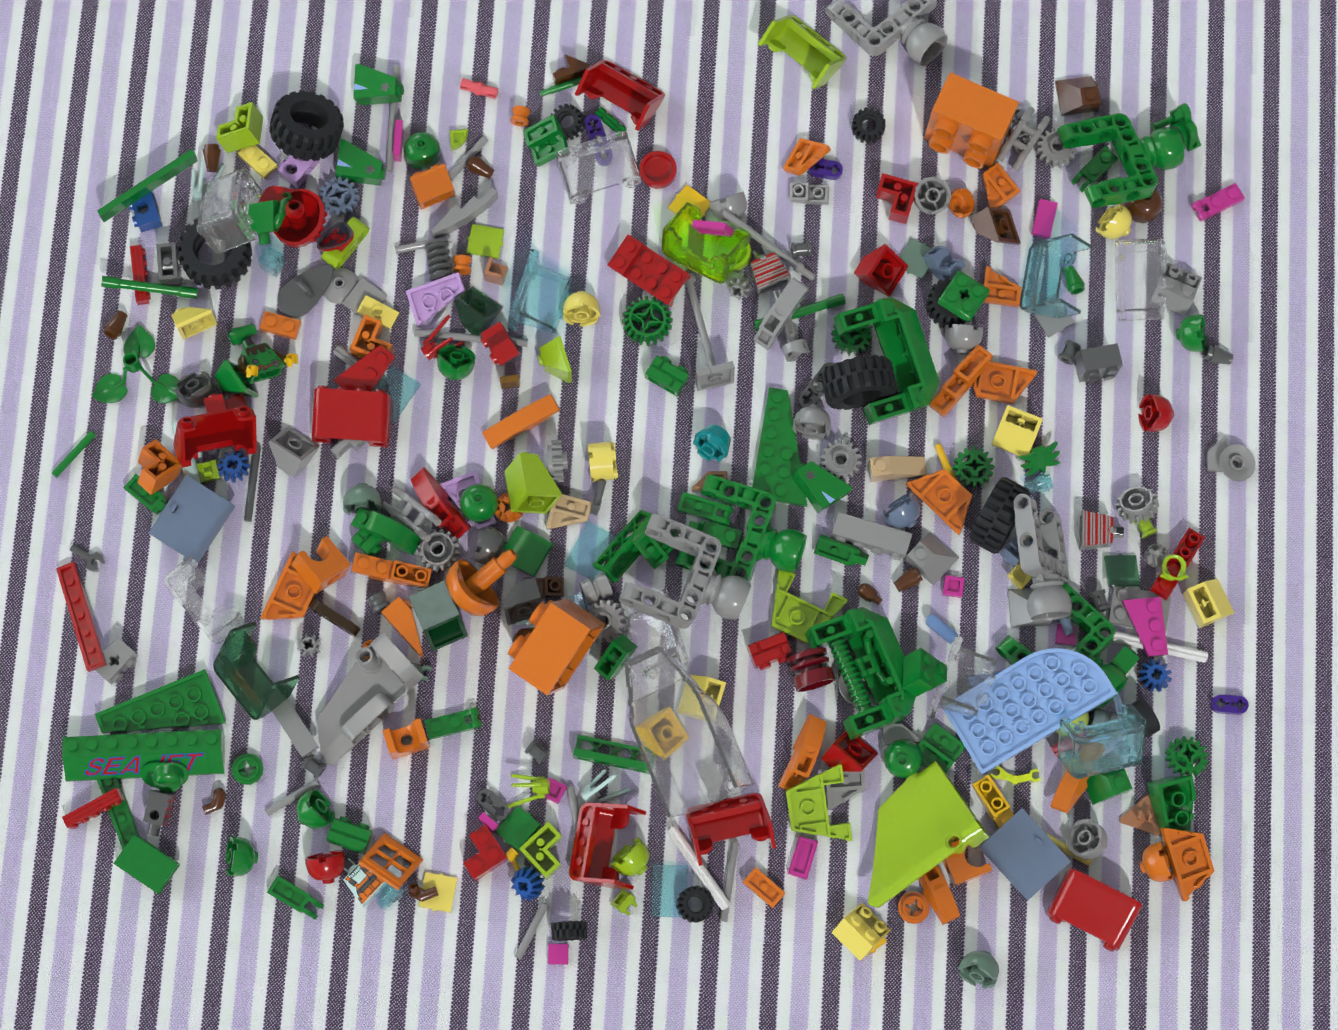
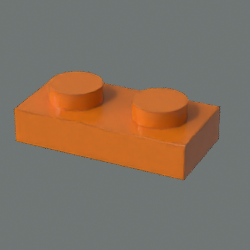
M265 311L259 329L260 331L296 340L302 322Z
M756 867L742 882L772 909L785 895V892Z

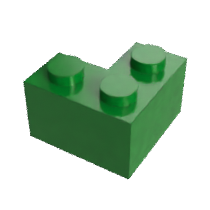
M919 648L903 657V689L913 696L917 697L947 682V666L924 649Z

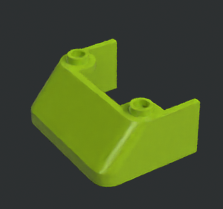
M794 15L773 20L757 44L759 46L767 44L768 48L776 53L784 51L811 72L809 77L813 83V89L824 86L847 59L840 50Z

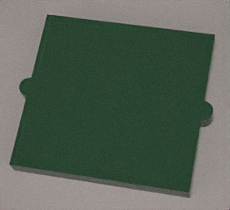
M1119 554L1104 556L1108 587L1126 588V586H1140L1136 555Z

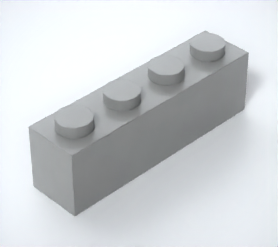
M838 512L831 538L853 544V546L860 549H870L872 553L882 555V553L890 555L889 557L894 560L905 559L912 533Z

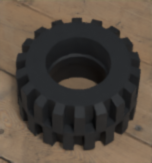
M946 277L944 281L940 279L937 284H934L926 301V311L929 312V318H934L933 322L935 324L940 323L942 328L945 325H949L952 328V324L966 323V321L938 304L940 296L951 282L950 277ZM961 294V297H960V298H962V299H964L965 297L967 298V295H966V294H963V295Z

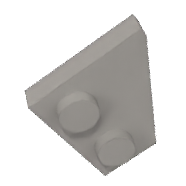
M864 769L861 772H843L844 783L826 785L827 810H832L834 807L866 789Z

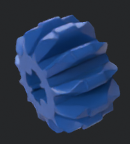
M235 450L231 451V455L225 452L226 458L220 457L219 462L221 464L217 465V469L220 470V477L224 476L226 482L231 479L232 483H236V478L243 481L241 475L248 476L249 474L246 470L250 468V464L247 463L248 458L243 457L242 452L236 455ZM234 464L237 468L233 469L231 465Z
M1152 659L1149 660L1148 664L1144 663L1142 665L1143 669H1140L1138 672L1142 675L1139 678V682L1145 681L1142 687L1150 686V692H1153L1154 689L1157 692H1161L1162 688L1166 689L1168 687L1167 682L1172 680L1171 677L1167 676L1172 673L1171 670H1165L1168 665L1165 663L1161 666V660L1159 659L1156 663ZM1154 672L1155 675L1158 674L1159 676L1157 679H1155L1156 677L1153 678L1151 676Z
M528 866L515 871L514 877L510 880L514 883L511 888L516 890L515 895L520 894L521 900L527 899L528 901L539 897L545 887L542 884L545 878H540L539 876L541 872H535V867L529 868Z

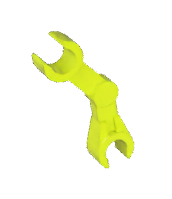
M997 766L994 769L999 771V775L989 774L992 779L1006 780L1013 785L1026 781L1036 783L1041 779L1032 778V773L1039 772L1038 769L1031 770L1029 774L1013 776L1000 766Z

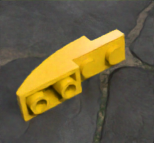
M989 774L972 784L980 802L998 830L1014 816L1010 805Z

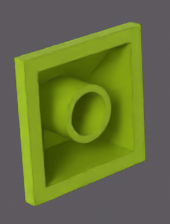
M561 336L539 348L540 354L537 355L539 365H543L546 372L567 383H571L572 371Z

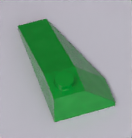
M1193 776L1165 777L1147 782L1150 802L1159 829L1169 828L1190 831L1191 820L1194 819V813H1192L1193 801H1196Z

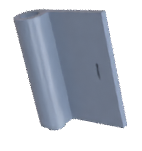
M186 475L148 534L183 555L184 558L182 560L193 566L196 563L198 565L234 510L235 505Z
M1023 808L991 837L981 843L979 847L1027 901L1071 862Z

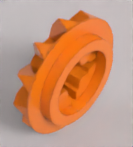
M503 493L498 497V510L495 514L501 521L511 523L522 517L523 513L511 512L510 509L505 512L506 506L504 503L510 504L508 493Z
M906 893L898 902V912L907 923L918 924L924 921L929 914V902L921 893ZM917 900L916 907L921 911H915L910 916L911 909L905 905H912Z

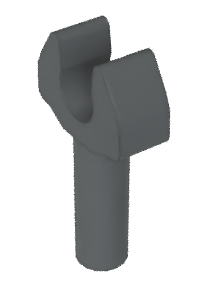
M599 479L590 514L598 515L606 485V480Z
M75 544L70 548L71 552L86 561L85 567L89 571H99L97 567L92 565L94 560L105 563L102 555L98 552L89 554Z

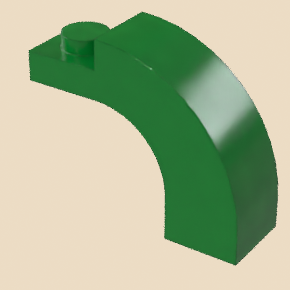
M359 508L351 523L354 528L373 534L390 543L396 550L412 556L421 541L418 535L404 525L375 511L370 512Z

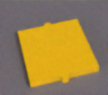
M686 185L679 194H676V198L668 209L692 225L693 220H700L702 217H705V213L710 208L709 203L711 201Z

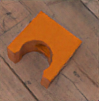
M328 536L321 540L316 550L323 561L312 560L305 551H301L297 554L292 564L315 594L345 577L351 566Z
M420 718L413 720L411 725L404 728L382 730L392 760L430 748ZM409 736L412 738L411 744H402L404 737Z
M959 840L953 842L952 847L958 846ZM965 851L961 854L953 853L942 861L953 887L992 871L990 864H984L980 867L970 865L965 859Z

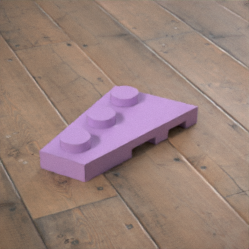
M459 272L406 291L417 327H420L465 292Z
M473 471L440 485L460 509V498L463 491L468 486L481 483L476 471ZM494 516L484 523H475L469 520L478 531L488 528L489 525H496Z

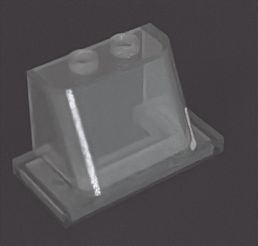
M667 588L659 590L660 593L665 594L664 596L669 598ZM640 611L627 615L626 624L628 625L625 635L638 646L632 657L633 660L637 659L641 673L677 662L681 671L689 669V658L679 628Z
M956 635L946 662L947 682L936 687L927 717L934 719L938 708L977 716L981 704L985 705L988 699L987 687L992 688L996 676L992 674L997 660L961 647L963 638Z

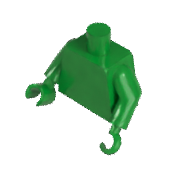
M283 193V197H288L283 198L280 202L271 200L247 204L243 200L241 206L235 203L237 224L248 235H258L260 245L271 244L269 233L279 231V227H281L286 216V205L292 198L290 193Z

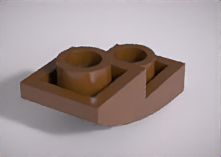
M545 576L544 578H535L541 598L564 596V577Z

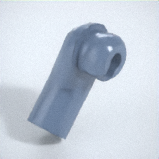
M1069 616L1056 619V622L1061 623L1065 636L1075 633Z

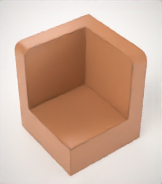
M489 257L484 271L485 281L503 286L508 266L494 263L493 258Z

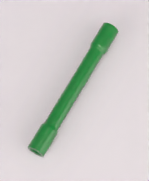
M103 275L101 287L161 293L197 299L198 288L149 283Z
M841 293L797 308L791 318L793 320L821 310L846 304L845 297ZM764 318L753 321L756 332L760 329L759 326Z

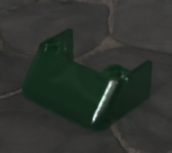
M255 621L230 629L213 663V668L216 675L253 720H258L265 717L290 697L300 677L296 675L276 683L272 682L254 659L257 645L250 636L257 625Z

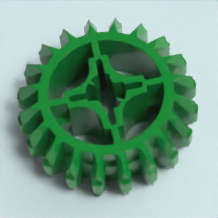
M647 295L644 301L640 297L637 298L638 303L632 300L631 306H626L627 312H623L624 319H622V324L625 325L623 330L628 331L627 337L633 336L632 342L639 340L640 346L643 344V341L646 342L647 346H650L651 341H653L654 345H657V339L663 342V335H669L668 330L672 329L670 323L673 322V318L670 317L672 312L667 311L668 305L662 306L663 302L661 300L655 302L656 297L648 300ZM642 309H647L644 313H637ZM654 310L660 314L663 321H660L659 318L653 315ZM649 315H650V321L646 324V327H645V323H644V322L648 319V317H649ZM632 321H635L636 324L642 327L641 332L633 326ZM659 328L657 331L653 333H648L650 329Z

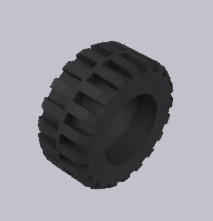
M294 91L290 92L289 95H284L276 102L270 121L269 132L272 141L276 142L275 145L282 149L286 155L290 154L293 158H301L303 161H309L310 159L318 161L320 158L324 159L335 152L344 128V119L337 105L334 106V102L330 99L327 100L324 95H317L312 91L310 93L305 91L296 93ZM297 122L310 124L317 129L304 128L298 125Z
M209 214L203 215V219L199 220V218L193 220L194 224H188L185 227L186 233H181V241L177 245L179 250L178 258L190 280L193 279L195 284L199 286L203 284L204 288L211 289V286H214L217 290L221 289L223 285H226L228 288L232 286L231 283L233 281L238 283L241 280L240 276H245L248 272L247 266H251L252 249L246 232L237 224L236 220L232 221L231 217L225 215L224 218H221L220 214H214V217H210ZM219 238L231 243L232 252L230 256L220 264L208 265L198 259V252L201 246L209 240Z
M864 355L837 362L833 366H829L827 370H824L821 376L826 403L831 408H836L837 410L865 407L870 403L893 396L897 389L892 362L882 355Z
M1001 477L972 527L969 535L970 541L993 554L999 553L1015 526L1014 499L1019 494L1030 496L1029 489L1007 477ZM1028 500L1023 502L1022 508L1025 507Z

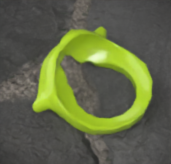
M1175 554L1165 557L1162 561V574L1160 577L1169 581H1182L1189 578L1186 574L1185 560ZM1169 559H1177L1181 564L1177 577L1170 575L1167 570L1166 564Z

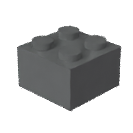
M1118 343L1080 350L1075 359L1079 382L1093 383L1097 381L1096 379L1104 378V380H1111L1115 378L1123 365Z

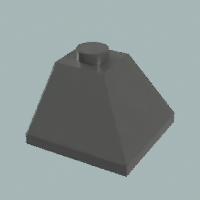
M526 578L516 583L503 603L508 625L530 619L534 610L542 602L535 578Z

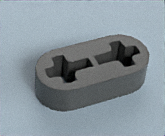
M490 789L479 791L477 800L480 806L496 821H504L509 816L507 805ZM483 794L491 795L489 797L493 802L491 805L487 801L481 802ZM496 805L499 809L505 808L503 811L505 815L496 816L497 812L493 807Z

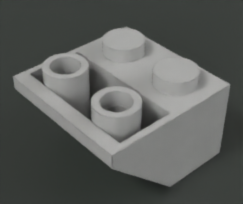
M1167 263L1151 302L1186 316L1193 303L1202 277Z

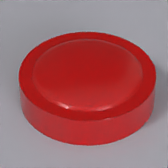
M653 151L645 155L641 160L639 168L640 177L647 186L661 189L669 186L674 181L677 174V166L670 154L663 151Z

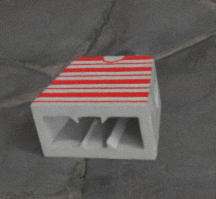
M763 247L753 251L756 260L750 262V271L757 295L790 282L791 275L775 252L766 255Z
M1090 511L1081 512L1079 550L1108 548L1113 544V538L1124 537V527L1113 526L1112 516Z

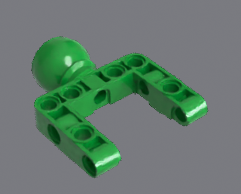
M1122 113L1069 123L1057 129V134L1065 149L1112 141L1128 175L1126 178L1118 177L1101 181L1099 184H1094L1086 190L1084 189V193L1092 208L1151 197L1158 183L1153 167L1161 170L1174 169L1180 166L1184 160V144L1177 129L1170 127L1160 128L1152 132L1149 137L1145 136L1140 140L1130 119Z
M708 474L701 494L752 511L747 524L745 539L743 542L741 541L735 561L729 562L718 557L714 567L716 574H721L722 578L731 575L736 576L740 571H744L747 573L745 579L750 582L757 562L762 559L766 561L770 559L772 564L780 571L795 573L802 559L807 535L795 529H785L778 532L777 529L772 528L771 521L776 510L774 496L769 492ZM727 489L735 490L731 496L725 495ZM764 500L771 501L769 507H763L761 503ZM758 518L765 519L762 525L755 524V521ZM680 551L676 565L691 570L695 557ZM747 553L753 555L750 561H744L743 556Z
M1064 582L1062 588L1069 594L1072 605L1076 604L1081 607L1078 611L1072 609L1069 618L1088 634L1077 644L1074 651L1094 661L1106 674L1116 692L1119 693L1128 682V678L1119 667L1103 664V660L1100 659V653L1113 641L1115 628L1091 604ZM1105 630L1109 632L1110 635L1104 637L1100 634V632ZM1009 635L995 647L996 651L1010 665L1018 662L1017 659L1019 657H1026L1032 654L1022 643L1019 644ZM1094 644L1096 649L1089 650L1086 645ZM1115 695L1114 697L1110 698L1109 700L1105 701L1104 703L1100 704V705L1097 706V707H1099V708L1105 707V706H1106L1109 702H1111L1117 695Z

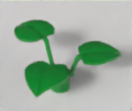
M139 325L131 332L124 344L125 355L123 363L125 367H123V380L117 374L103 376L97 383L92 397L103 403L121 401L128 392L124 385L127 379V372L136 373L140 370L155 384L151 389L152 398L158 403L167 404L178 399L174 390H177L179 380L171 374H162L158 381H155L144 370L139 358H147L154 352L155 341Z

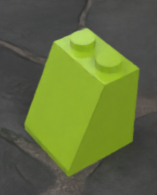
M519 453L504 471L511 512L546 514L562 496L561 491L537 454Z

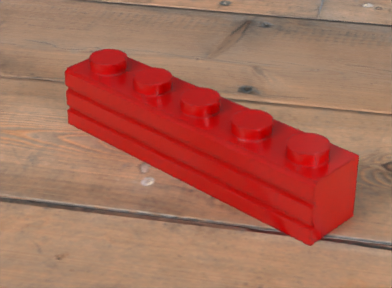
M142 245L130 246L133 280L149 282L147 281L148 271L145 268L147 266V260L144 259V255H146L145 248ZM135 290L137 305L150 304V292Z
M115 788L66 814L62 819L67 828L76 829L79 827V824L89 822L90 818L100 816V813L103 811L107 812L111 810V807L122 804V801L125 799L121 790Z

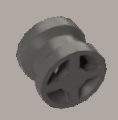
M385 592L374 594L367 600L372 605L374 614L382 613L381 611L390 605V602L386 600Z

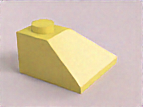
M179 308L171 315L183 340L218 325L211 309Z

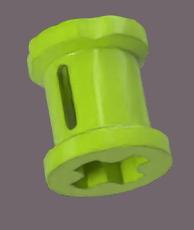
M1150 517L1147 518V522L1140 520V524L1134 521V524L1138 525L1142 533V539L1158 532L1157 528H1154Z

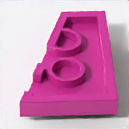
M1161 597L1122 600L1121 602L1129 615L1131 623L1134 625L1147 657L1168 655Z

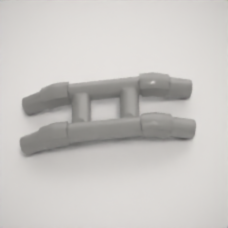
M1028 107L996 157L997 160L1003 162L1012 145L1020 149L1022 152L1012 167L1017 172L1051 120L1050 117L1045 116L1036 130L1026 125L1035 111L1033 107ZM1021 131L1031 136L1027 144L1017 140Z
M395 485L391 492L407 502V504L400 512L384 501L382 509L411 529L425 542H429L431 536L420 525L425 518L436 526L441 525L442 521L436 514ZM412 508L420 512L414 522L407 518Z

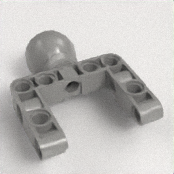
M835 0L825 8L828 17L871 56H879L897 40H901L902 44L906 45L910 58L914 62L925 66L939 56L948 41L947 35L940 26L925 23L923 19L936 8L937 0H907L892 16L889 15L876 27H871L858 11L842 0Z
M1019 494L1014 499L1020 564L1024 573L1034 577L1032 578L1033 584L1030 586L1033 592L1029 595L1027 602L1030 619L1034 621H1049L1068 617L1072 612V600L1067 591L1062 588L1064 582L1069 581V571L1060 515L1052 509L1046 508L1038 516L1036 501L1026 494ZM1028 500L1027 507L1022 508L1023 502ZM1052 514V520L1047 523V517ZM1033 538L1032 545L1027 546V541ZM1055 551H1057V557H1056V558H1054L1053 556H1051L1052 553L1055 552Z
M652 514L645 534L650 538L694 556L693 565L679 602L664 596L665 594L645 586L640 587L625 582L619 598L620 603L680 629H686L693 623L700 605L705 603L707 606L712 604L715 612L722 618L737 620L748 597L751 583L740 576L731 575L722 578L721 574H716L714 567L721 551L720 541L713 536L659 514ZM670 531H674L678 537L672 536ZM706 546L711 547L713 552L708 551ZM700 563H704L707 569L702 568ZM687 597H692L695 603H691ZM645 599L651 600L652 605L647 604ZM681 614L687 615L688 620L683 619Z

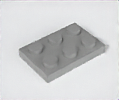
M1114 585L1108 621L1113 625L1134 628L1121 601L1159 596L1151 591ZM1171 595L1167 600L1161 598L1165 633L1167 630Z

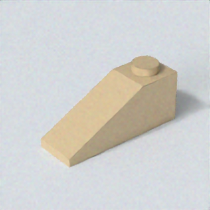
M883 456L870 458L868 462L870 482L927 475L925 457Z

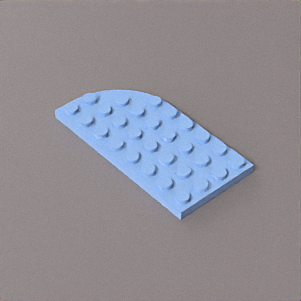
M1053 648L1040 650L1024 657L945 705L942 709L980 773L984 775L1118 693L1103 670L1090 658L1072 650Z

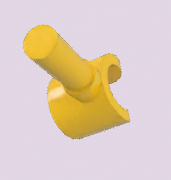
M510 848L505 855L517 871L520 867L515 858L519 854L513 848Z

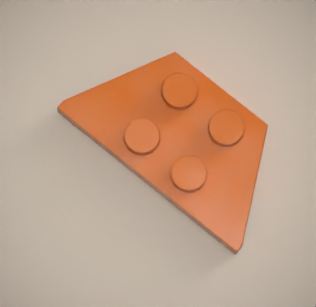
M990 361L972 384L974 395L977 398L1013 405L1034 379L1037 371Z
M943 469L906 483L958 535L961 534L973 495L950 473Z
M294 551L291 552L260 617L262 620L304 618L309 609L315 592L292 566L297 556Z
M1160 828L1181 900L1188 901L1191 893L1195 889H1199L1204 880L1209 878L1214 872L1204 834Z

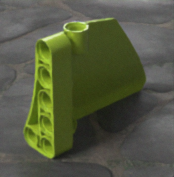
M936 761L920 773L916 772L907 777L905 782L879 807L875 855L868 904L870 906L880 908L953 853H963L968 844L972 848H976L990 837ZM959 839V845L952 847V842Z

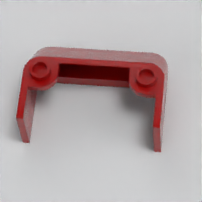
M605 59L585 70L574 94L579 96L582 93H586L585 95L590 99L603 97L631 113V119L636 125L635 130L637 131L649 123L665 97V93L662 90Z
M750 793L690 807L685 812L693 849L699 866L703 865L701 855L708 854L713 849V842L751 834V837L757 841L769 839L772 849L776 848L772 821L763 797L759 793Z
M590 802L583 804L579 811L569 868L570 878L577 882L607 888L633 890V885L619 881V873L614 868H609L615 829H624L629 823L630 814L646 815V811L626 804Z

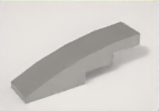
M492 187L480 200L473 196L462 209L455 205L431 230L432 238L445 236L474 220L498 199V191Z
M279 685L262 696L302 758L319 748Z

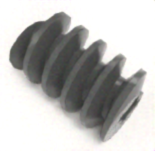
M436 241L427 245L426 253H428L427 260H429L428 267L431 282L453 274L451 270H447L452 267L451 263H446L451 260L450 256H445L450 253L449 249H444L449 246L448 242Z

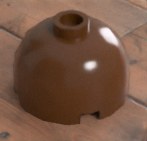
M1155 189L1151 197L1125 202L1124 205L1130 211L1133 221L1147 223L1158 217L1163 201L1162 196Z

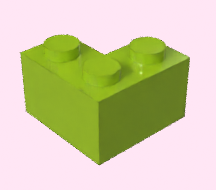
M253 102L236 107L234 121L218 125L216 140L227 153L260 144L263 115Z
M547 822L519 850L535 869L541 872L540 874L546 880L561 868V864L549 851L562 840V836Z

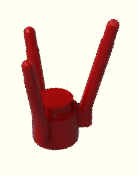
M447 315L432 334L422 342L424 346L420 349L428 360L437 358L440 348L453 340L450 337L438 345L435 341L430 342L449 320L450 315ZM460 341L453 345H456L455 348H457L458 346L463 345L464 341Z

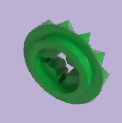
M242 754L233 762L232 775L242 785H252L258 782L263 775L264 766L256 755ZM246 762L250 767L255 768L250 771V777L246 772H242L246 768Z

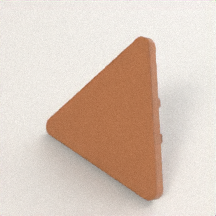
M1149 794L1119 819V822L1156 836L1161 834Z

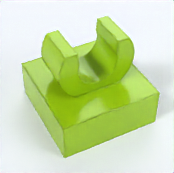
M216 460L197 464L202 484L221 479Z
M624 889L610 903L612 907L626 915L631 914L627 910L630 905L637 907V903L634 902L636 898Z

